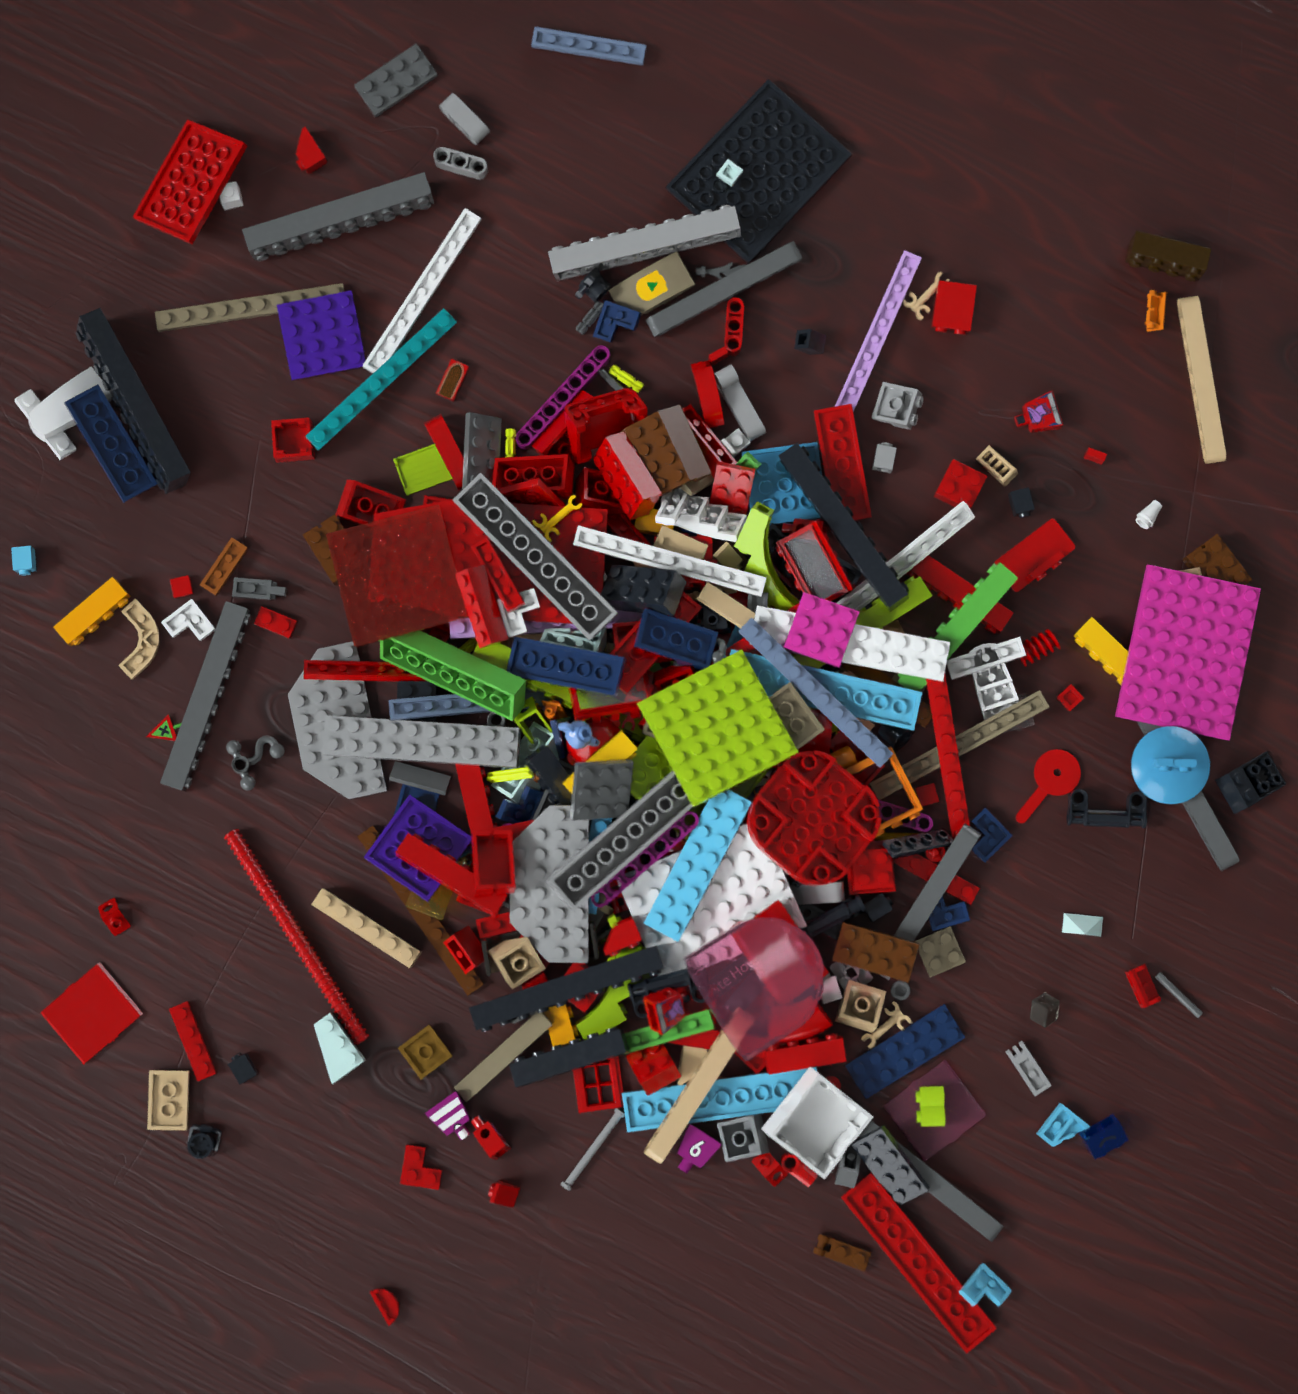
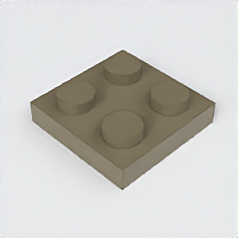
M951 926L914 941L920 944L918 952L929 977H933L966 962Z

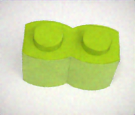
M944 1086L919 1087V1091H915L916 1103L920 1104V1111H916L917 1123H920L921 1127L945 1126Z

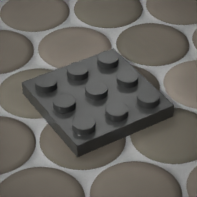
M627 759L575 763L570 818L573 821L617 818L628 810L633 761Z

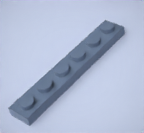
M539 27L534 28L532 39L533 48L642 66L646 51V45Z

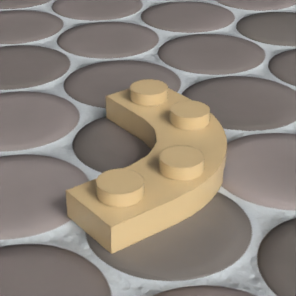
M136 598L121 612L137 629L138 644L135 650L118 665L132 680L153 661L159 647L158 626L151 614Z

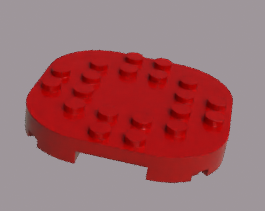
M820 751L799 752L786 759L753 798L747 813L748 832L756 847L792 878L810 886L827 885L845 876L868 844L874 840L881 824L880 805L873 791L867 785L861 784L835 762L836 759Z

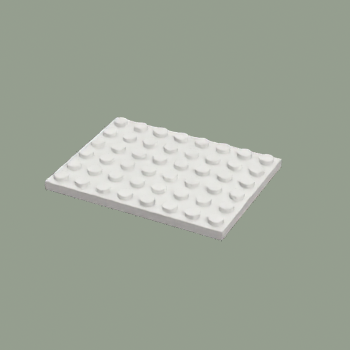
M747 823L740 825L679 942L644 924V921L682 850L657 860L622 891L645 947L649 948L655 945L658 947L664 968L660 969L661 973L657 974L658 976L685 968H697L701 964H704L706 968L743 953L730 935L729 929L739 921L744 920L748 922L778 899L799 929L807 926L783 869L756 847L749 835ZM635 869L625 873V876H634Z

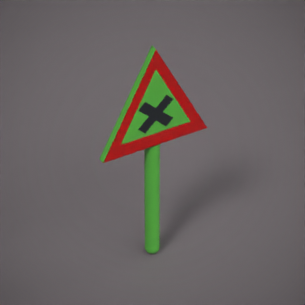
M168 714L146 737L175 741L177 736L174 729L180 728L181 723L173 726Z

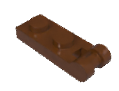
M823 1234L818 1235L817 1240L819 1241L817 1247L813 1249L814 1254L865 1272L871 1252ZM826 1243L831 1244L829 1251L824 1250Z

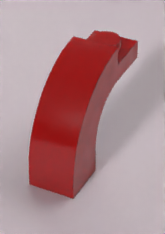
M710 361L691 364L704 422L709 428L724 425L718 388Z

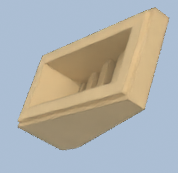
M990 445L976 458L1004 487L1018 474L1017 469ZM990 454H992L993 456L987 462H985L984 460ZM996 459H998L999 461L993 467H991L990 465ZM1003 464L1004 467L997 472L996 470Z

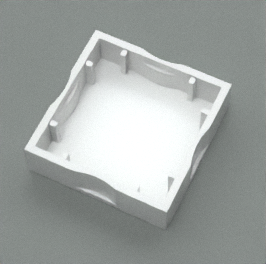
M809 1067L761 1129L825 1179L840 1161L848 1146L857 1139L873 1116L813 1068Z

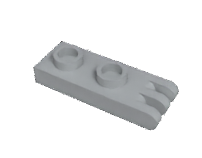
M1020 1041L1018 1044L1022 1048L1021 1051L1014 1045L1012 1047L1016 1053L1014 1056L1009 1049L1005 1052L1033 1095L1037 1096L1052 1085L1025 1044Z

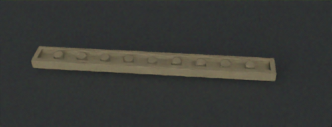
M341 283L155 312L157 330L162 332L278 314L277 304L345 292L344 285Z
M1037 691L955 736L959 757L1048 709L1049 705L1041 691ZM937 747L902 765L910 784L940 768ZM894 770L870 783L878 800H882L903 788Z

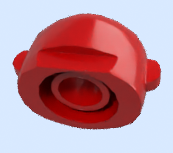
M605 715L600 716L599 723H592L591 718L581 720L590 726L592 736L599 740L600 744L599 746L587 745L582 749H574L566 740L569 764L575 766L577 762H586L621 731L619 728L620 721H612L611 716L607 717Z

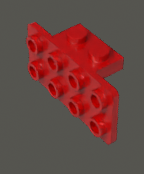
M1050 519L994 563L998 565L1000 562L1018 577L1011 586V589L1014 592H1019L1033 580L1037 579L1039 581L1047 575L1045 571L1050 567L1054 570L1061 565V559L1075 549V544L1057 521Z

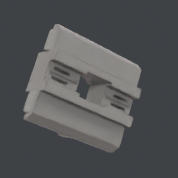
M835 962L829 967L844 991L848 980L867 984L873 979L869 971L846 964L844 966L843 963ZM851 967L857 974L853 978H850L846 972Z

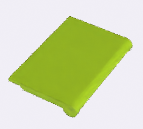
M435 444L393 459L406 496L452 479Z

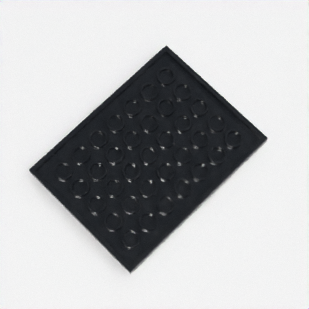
M768 79L669 182L666 190L695 216L700 215L704 210L711 209L712 211H717L725 205L735 206L741 237L725 240L724 242L744 261L750 264L842 167L852 154ZM727 159L743 169V173L732 187L717 177L718 171Z

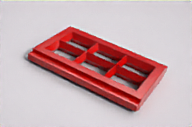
M618 1056L607 1061H601L573 1070L579 1113L624 1107ZM609 1065L611 1081L600 1082L598 1066ZM594 1067L596 1083L586 1084L584 1068ZM612 1085L614 1101L603 1102L601 1087ZM597 1087L599 1103L588 1104L586 1089Z

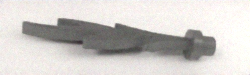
M732 262L715 269H706L705 266H701V268L695 269V275H701V277L705 278V274H708L720 280L722 279L720 273L728 276L749 264L740 265L733 269H730L733 265Z

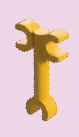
M572 495L568 500V504L548 522L546 516L542 513L540 514L543 518L541 524L536 523L535 520L532 521L535 527L543 531L548 542H552L551 538H549L550 532H555L557 536L560 535L559 531L552 527L572 510L582 508V503H579L577 506L572 505V501L576 498L575 495Z

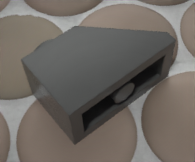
M852 1143L838 1162L835 1184L850 1188L855 1187L861 1157L852 1147Z

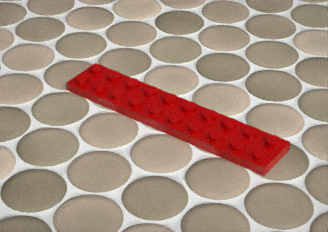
M871 1172L855 1184L854 1188L849 1189L841 1196L842 1200L966 1354L997 1329L978 1304L972 1306L959 1293L963 1287L962 1284Z

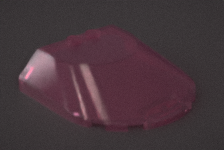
M763 917L741 922L683 957L692 980L724 1034L745 1061H748L802 1026L814 1013V1009L818 1001L821 1000L823 993L824 967L817 947L800 928L781 919Z

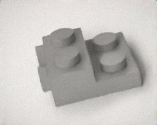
M883 382L872 419L911 430L912 425L915 426L918 421L917 409L923 405L924 398L922 393L918 389Z

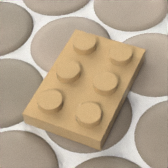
M149 1070L147 1130H188L190 1071Z

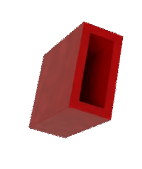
M939 280L937 282L931 328H936V332L947 333V330H954V334L965 335L966 332H970L977 285Z

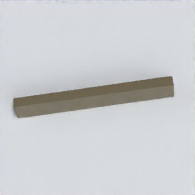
M536 1012L454 1087L455 1090L466 1102L471 1100L546 1032L553 1023L543 1012L539 1014Z

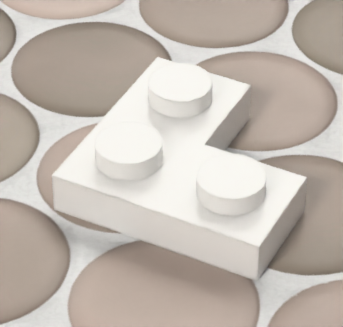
M534 588L520 592L525 604L510 613L507 612L501 599L497 600L509 638L528 632L522 613L540 607Z
M190 599L161 622L173 638L188 627L199 641H202L215 631L214 626L193 599Z

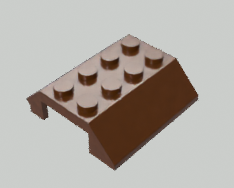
M681 405L657 411L621 431L625 432L662 494L657 502L661 501V497L691 481L698 482L713 474Z

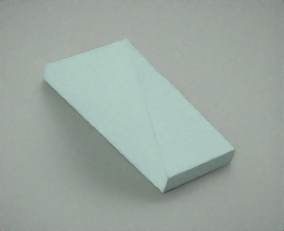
M1064 913L1062 932L1101 937L1103 917Z

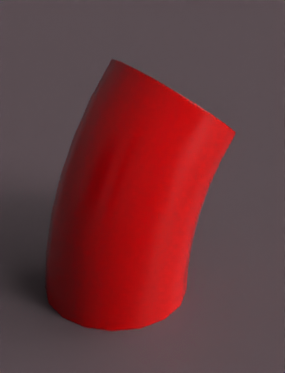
M812 995L793 1004L771 1005L767 1023V1042L787 1043L804 1040L833 1026V1023Z

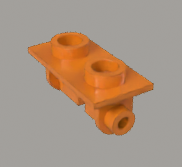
M1150 290L1149 294H1147V307H1149L1145 322L1147 332L1164 330L1167 292L1157 293L1155 290Z
M542 700V704L545 707L544 715L549 722L568 717L560 702L556 700Z

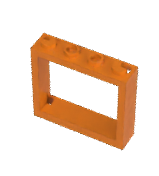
M892 747L888 748L893 753L889 761L913 808L880 824L876 837L886 833L884 829L890 826L894 829L902 825V820L908 817L912 820L920 816L919 812L923 810ZM867 758L845 770L854 775L875 763L870 758Z

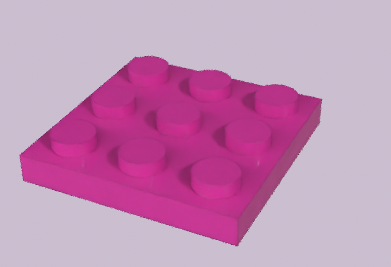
M804 592L784 648L840 668L859 611Z

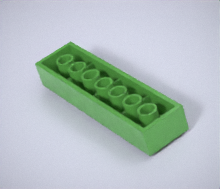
M1000 562L998 565L994 563L987 570L989 575L985 580L981 577L974 585L976 590L972 595L968 592L962 599L963 605L960 609L955 607L948 617L951 619L947 624L943 622L936 629L938 634L935 636V640L950 642L947 660L1018 579L1016 575ZM900 673L897 675L900 677L898 682L906 689L920 692L926 685V678Z
M394 618L380 632V659L511 721L525 707L526 680Z

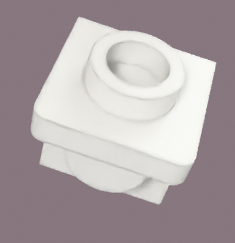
M739 428L727 438L721 440V443L733 458L750 445L749 440Z

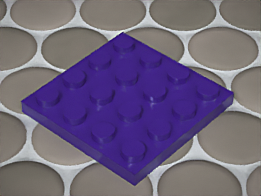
M352 290L277 304L291 380L363 367L366 359Z
M409 794L366 853L364 859L429 902L441 884L398 858L395 854L396 850L408 833L411 835L415 833L424 839L423 842L427 845H435L440 849V853L445 856L449 854L458 861L470 845L471 836Z

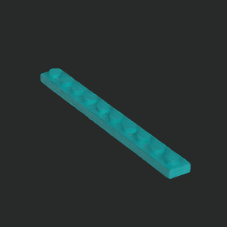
M443 308L305 437L319 451L457 323L456 320Z

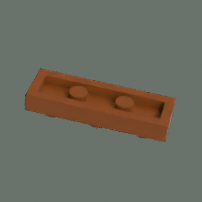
M231 537L200 583V586L217 596L249 548Z

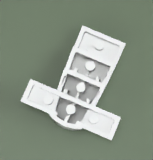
M92 366L59 387L42 402L31 389L15 398V403L28 418L33 433L48 444L59 460L76 451L75 445L64 432L76 425L64 402L97 384L107 400L111 401L112 395L110 391L105 390L102 379Z
M677 488L662 496L661 507L655 518L656 523L675 525L700 535L736 542L746 522L747 515L728 512V506L709 504V497L690 496L682 489Z
M1020 637L999 644H982L972 649L968 654L947 660L946 665L952 680L972 674L984 720L1019 702L1005 663L1026 656Z

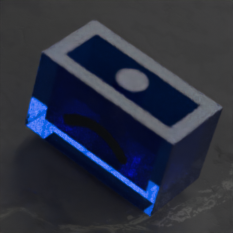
M1113 1114L1079 1133L1088 1152L1094 1159L1104 1157L1109 1151L1121 1147L1129 1140L1121 1123Z

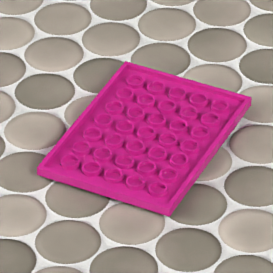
M1146 565L1115 717L1161 727H1180L1194 734L1230 741L1261 588L1154 565Z

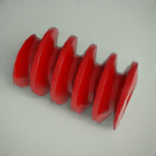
M1046 629L1044 634L1038 633V639L1032 636L1031 642L1028 639L1024 640L1023 647L1026 656L1020 658L1022 664L1027 667L1026 660L1033 664L1034 656L1041 660L1040 653L1047 657V650L1049 649L1054 653V646L1060 650L1057 638L1049 629Z

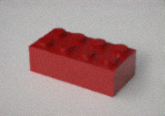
M625 432L605 437L593 458L595 465L599 468L605 482L610 486L614 497L619 501L623 512L628 516L629 520L649 515L662 494Z
M568 454L495 458L492 485L499 489L539 478L561 500L569 499L572 496L575 463Z

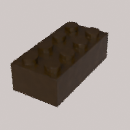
M1136 231L1130 240L1125 263H1129L1131 267L1140 268L1142 266L1148 268L1151 272L1162 271L1166 272L1168 276L1177 277L1179 275L1185 277L1188 281H1196L1207 270L1211 248Z

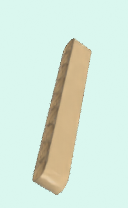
M1198 296L1179 298L1177 301L1204 462L1208 464L1226 461V450L1200 300Z
M740 1007L735 1009L643 1152L645 1155L660 1164L664 1161L755 1020L753 1015Z

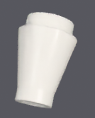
M1153 500L1151 504L1137 514V524L1144 529L1152 527L1162 505L1158 501Z

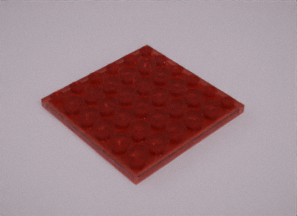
M439 504L326 534L354 647L468 618L466 606L455 575L457 571Z

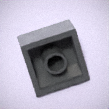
M761 1114L717 1123L726 1162L770 1153L766 1133L761 1129L764 1126Z

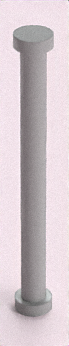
M618 1108L614 1110L615 1114L566 1181H562L561 1185L568 1191L572 1189V1184L621 1117H625V1113Z

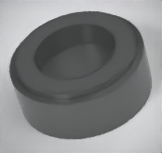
M896 981L891 986V995L897 1000H904L910 995V986L904 981Z

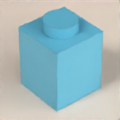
M32 546L11 547L13 571L21 576L31 575V572H35V548Z

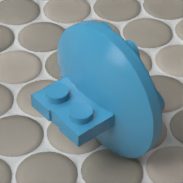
M1166 726L1147 733L1138 742L1132 754L1131 771L1136 785L1147 797L1163 804H1179L1192 799L1203 789L1209 777L1210 759L1204 744L1196 735L1180 727Z

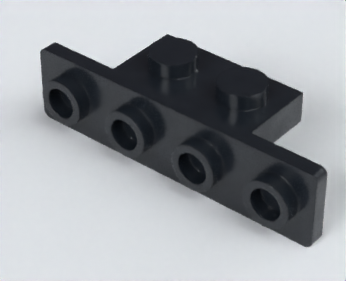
M944 828L885 840L883 846L894 859L951 845L953 839Z

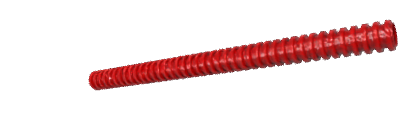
M239 829L230 831L225 835L224 839L228 841V845H231L230 849L234 850V855L238 856L237 860L241 861L240 865L244 866L243 869L247 871V876L250 875V880L254 882L253 885L257 886L256 890L260 891L259 895L264 897L263 901L267 902L266 906L270 907L269 910L273 912V917L276 916V922L279 921V926L283 927L282 931L286 932L285 936L290 938L289 942L293 943L292 947L296 948L295 952L299 953V958L302 957V963L305 962V967L309 968L308 972L312 973L311 977L316 979L314 982L319 984L318 988L322 989L321 993L325 994V999L328 998V1004L331 1003V1008L335 1009L334 1013L338 1014L337 1018L341 1019L340 1023L345 1025L344 1029L348 1030L347 1034L352 1036L350 1037L351 1040L354 1039V1045L369 1038V1034L365 1033L366 1029L362 1028L363 1024L358 1022L359 1018L355 1017L356 1013L352 1012L353 1008H350V1004L346 1003V997L343 998V993L339 992L340 988L336 987L337 983L332 981L333 977L329 976L330 972L326 971L327 967L323 966V961L320 962V956L317 957V952L313 951L314 947L310 946L311 942L306 940L307 936L303 935L304 931L300 930L301 926H298V922L294 921V915L291 916V911L287 910L288 906L284 905L285 901L281 900V895L277 894L278 890L274 889L275 885H272V881L268 880L269 876L265 875L266 871L261 869L262 865L258 864L259 860L255 859L256 856L252 854V849L249 850V844H246V840L242 839L243 835L239 834Z

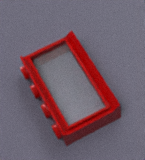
M817 519L777 541L775 548L779 556L784 557L786 561L785 567L789 574L792 573L795 577L794 583L799 591L802 590L803 593L832 601L853 590L856 586L849 581L846 568H842L837 559L839 556L836 550L833 551L828 542L829 537L826 533H823L819 526L820 520Z
M647 674L640 679L627 695L619 689L617 697L568 687L575 721L591 718L592 723H599L600 716L611 715L612 721L619 720L620 713L630 712L631 718H637L640 710L637 703L652 696Z

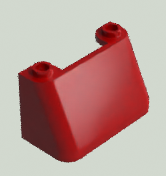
M620 389L565 406L564 416L575 462L580 464L589 461L592 458L591 450L599 448L605 437L618 434L626 427L647 417V406L633 389Z

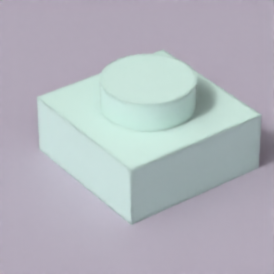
M727 159L718 171L717 177L732 187L743 173V169Z

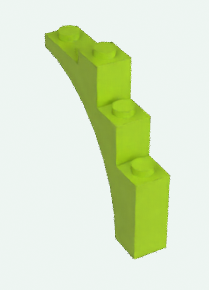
M757 501L752 507L734 547L738 548L741 553L751 555L744 570L745 572L766 577L763 592L768 593L767 608L774 606L775 609L787 611L800 601L788 591L772 564L769 553L768 534L774 510Z
M614 913L607 916L611 929L614 923L621 921L620 916L615 917ZM640 945L629 949L627 946L620 949L621 952L616 955V958L646 948L645 946L641 948ZM630 979L623 981V986L614 989L612 985L608 986L599 1003L587 1015L575 1022L584 1040H587V1036L590 1034L599 1033L600 1035L606 1032V1029L615 1027L627 1020L625 1017L627 1011L623 1003L618 1004V1002L630 996L628 991V983H631Z

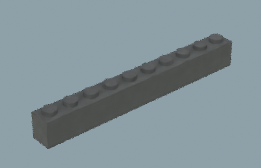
M225 602L160 781L161 784L184 792L192 784L193 778H191V774L198 767L199 760L197 758L199 752H203L206 744L204 738L211 731L212 723L210 722L212 716H216L219 708L217 702L219 697L222 698L224 695L225 680L230 678L232 672L230 666L232 661L235 662L237 659L238 644L243 642L245 636L243 630L245 625H249L251 620L248 608Z

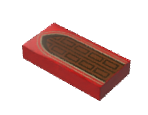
M451 359L436 394L454 402L469 370V366Z

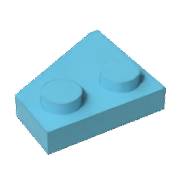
M1059 1103L1036 1134L1054 1147L1062 1143L1063 1140L1070 1139L1083 1130H1088L1090 1126L1062 1103Z

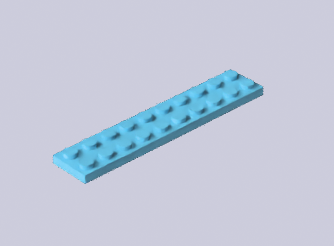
M731 649L730 655L738 652V650ZM744 652L768 697L790 682L764 656ZM802 665L856 718L914 730L922 692ZM794 686L808 707L818 709Z
M808 1068L771 1075L763 1072L716 1079L688 1124L775 1112ZM687 1083L665 1086L647 1096L644 1089L622 1092L627 1132L658 1128Z

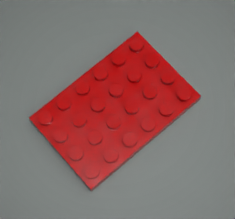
M187 120L133 218L193 245L244 154L247 145L242 141Z

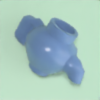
M576 720L571 724L563 722L558 725L559 730L566 732V740L574 749H582L587 745L599 746L600 741L592 736V729L585 721Z

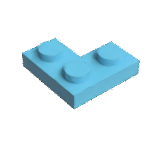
M984 1263L976 1269L959 1291L972 1306L976 1305L984 1294L997 1306H1000L1012 1292Z

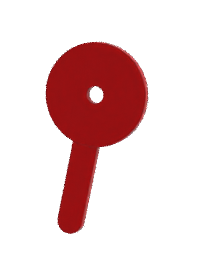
M1054 749L1045 752L1039 757L1034 767V778L1039 787L1016 814L1015 819L1018 823H1025L1047 794L1053 796L1065 795L1078 785L1081 776L1080 765L1071 753ZM1055 769H1059L1061 771L1060 776L1054 775Z

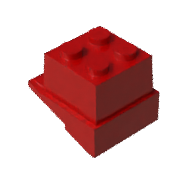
M885 840L871 841L850 867L847 873L848 896L896 892L893 857L883 846Z

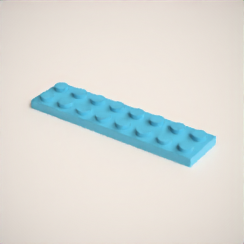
M727 790L708 800L699 817L698 825L692 830L644 924L677 942L680 941L752 803L751 801L731 790Z

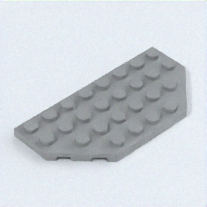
M352 641L317 649L311 660L360 661L357 643ZM303 670L288 693L303 770L349 800L387 792L381 759L326 756L322 754L325 715L372 718L365 681L304 679Z
M549 805L513 841L516 888L515 892L510 894V923L524 938L527 937L532 946L548 962L588 963L589 898L576 910L571 911L546 880L589 844V819L573 821L570 818L571 805Z

